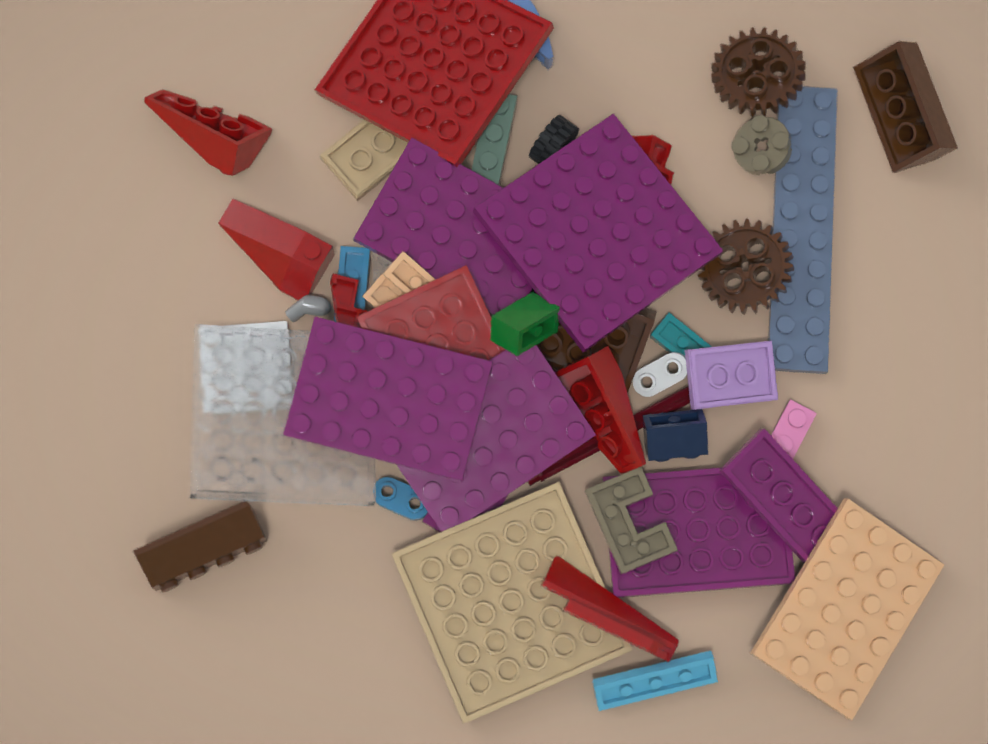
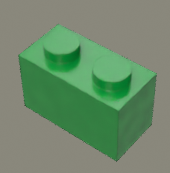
M531 292L492 315L490 341L519 356L558 332L559 319L557 313L560 311V307L555 304H549L541 296Z

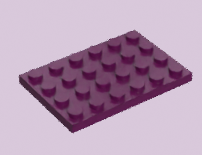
M411 137L354 236L353 241L391 262L404 251L434 279L467 265L492 317L496 312L530 294L532 290L527 280L473 213L476 206L503 189V187L461 164L456 168L439 157V152Z
M314 317L283 435L463 481L493 362Z
M537 345L519 356L505 349L489 360L493 364L463 481L397 465L441 532L471 520L596 435Z
M721 468L645 473L653 496L627 506V511L637 534L666 522L678 551L621 575L609 549L612 591L618 598L789 585L795 580L793 553L788 545L719 472ZM606 476L602 480L605 482L617 476Z

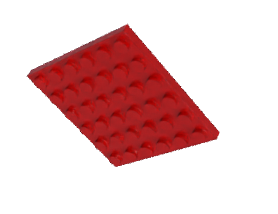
M377 0L314 90L317 95L407 143L411 137L439 152V157L457 168L459 164L463 163L554 29L552 22L508 0Z

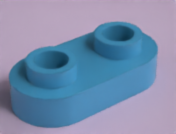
M383 477L373 486V498L380 507L412 521L421 520L426 516L428 511L422 502L418 509L410 508L409 503L411 500L417 499L420 501L410 485L392 477ZM385 487H391L393 494L385 497L382 495V490Z

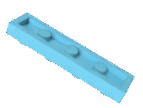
M711 651L592 679L599 711L718 682L714 657Z

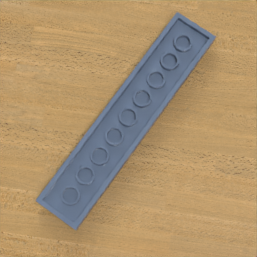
M803 87L802 91H796V101L787 98L788 108L783 107L781 104L777 105V120L787 128L791 135L792 153L787 164L775 173L772 236L780 232L782 239L779 243L788 242L789 248L785 252H791L793 259L786 263L793 264L794 271L786 272L792 278L791 283L783 282L787 293L779 291L776 293L779 299L778 303L770 298L768 341H772L775 371L827 374L837 89Z

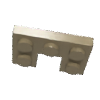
M642 467L585 490L621 575L678 551L666 522L638 534L626 507L653 496Z

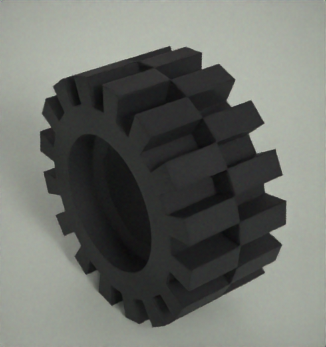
M557 115L534 142L529 158L540 164L575 140L579 133V128L563 116Z

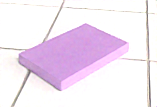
M772 341L685 350L691 410L778 400Z

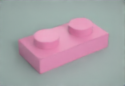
M790 399L771 436L793 459L817 413Z

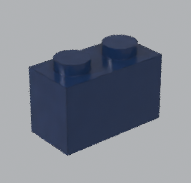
M702 409L643 415L644 447L648 461L665 462L672 458L685 457L694 459L700 455H708L707 422Z

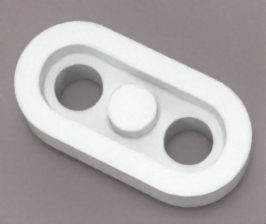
M671 352L639 369L633 377L635 391L641 396L651 397L683 380L687 376L685 356L679 352ZM671 362H675L678 365L677 373L669 371L668 365ZM647 376L652 379L651 387L643 385L642 380L644 377Z

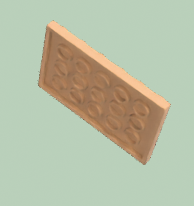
M844 498L750 654L845 718L853 720L940 574L944 564L850 499Z

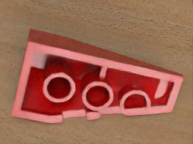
M164 89L144 98V103L208 164L219 169L225 175L233 176L249 168L272 133V128L251 117L239 114L238 118L222 114L223 108L213 106V108L197 106L195 99Z
M232 199L218 222L219 226L253 260L255 265L266 274L279 291L297 301L305 295H312L335 256L332 245L304 230L235 199Z
M609 346L555 371V374L595 432L594 438L598 441V448L622 475L645 465L646 461L623 375Z

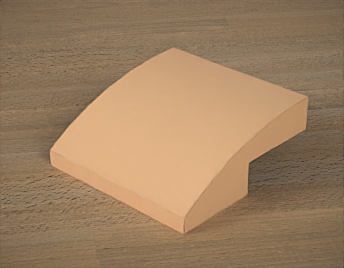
M402 251L362 297L376 308L435 279Z

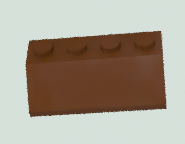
M898 41L853 67L893 173L934 161L958 148L917 42Z
M245 500L135 549L133 552L151 587L155 591L161 589L163 593L178 587V581L186 577L193 580L207 573L206 569L215 564L218 567H223L235 561L234 556L244 551L246 555L259 551L263 548L262 543L267 542V539L254 509L248 500Z

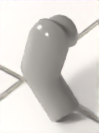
M305 295L288 308L285 313L292 322H296L305 314L315 316L327 315L331 310V304L326 298Z

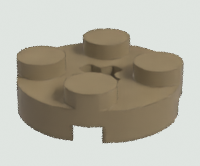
M757 115L738 130L732 142V150L737 162L748 173L753 175L773 174L781 170L789 161L792 153V139L789 131L780 121L771 117H765L764 115ZM769 140L767 142L769 147L767 151L761 149L759 152H756L757 144L760 141Z

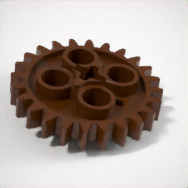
M753 27L748 36L742 30L739 31L740 39L738 40L730 36V46L726 44L720 45L721 53L714 54L715 63L711 64L713 72L711 77L712 83H715V93H720L721 102L729 100L728 106L730 110L738 105L739 114L741 115L746 109H750L751 117H754L756 110H761L762 115L766 116L767 109L769 108L777 114V105L781 104L783 107L788 108L787 98L796 101V91L803 90V82L801 81L806 80V72L804 71L806 70V62L802 60V50L796 51L797 43L791 42L788 44L787 34L779 39L778 30L776 29L771 35H767L766 27H763L760 34H756ZM758 52H766V53H767V54L764 55V56H758V55H756V53H758ZM735 68H742V69H744V70L741 71V72H733V71H732V70L735 69ZM780 71L785 73L782 76L773 75L775 72ZM753 88H760V89H762V90L759 91V92H751V91H750V90L753 89Z
M746 219L744 226L741 227L737 220H734L733 229H729L723 224L722 229L724 233L721 235L713 231L712 234L715 241L723 249V252L701 268V270L705 271L698 274L700 281H707L702 285L704 292L712 290L708 296L709 299L713 301L719 298V308H723L728 303L730 313H733L738 306L742 315L746 314L747 307H752L754 313H758V305L760 304L764 308L769 309L768 300L770 298L778 303L779 299L776 293L778 291L787 293L783 282H792L791 276L786 274V272L794 271L793 264L786 263L793 259L791 252H785L789 248L788 242L779 243L782 239V234L778 232L772 236V225L762 230L760 220L756 222L754 227H751L749 219ZM755 244L765 246L762 253L758 255H753L749 251ZM733 251L735 252V257L731 261L724 262L721 260L724 252ZM767 259H771V262L768 264L762 263ZM748 262V271L743 272V263ZM721 270H729L725 274H720ZM761 272H769L771 274L770 279L764 283L757 282L756 276ZM738 278L742 281L741 285L735 290L727 288V284L731 279Z

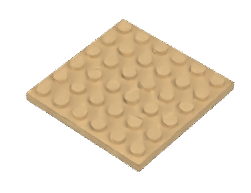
M559 482L391 553L463 724L632 651L629 643L564 612L563 609L568 600L540 587L553 559L559 556L605 588Z

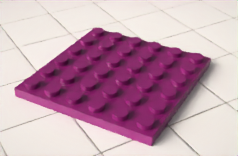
M614 113L476 206L473 210L476 217L534 291L549 304H555L560 307V311L557 313L559 323L583 353L723 252V249Z

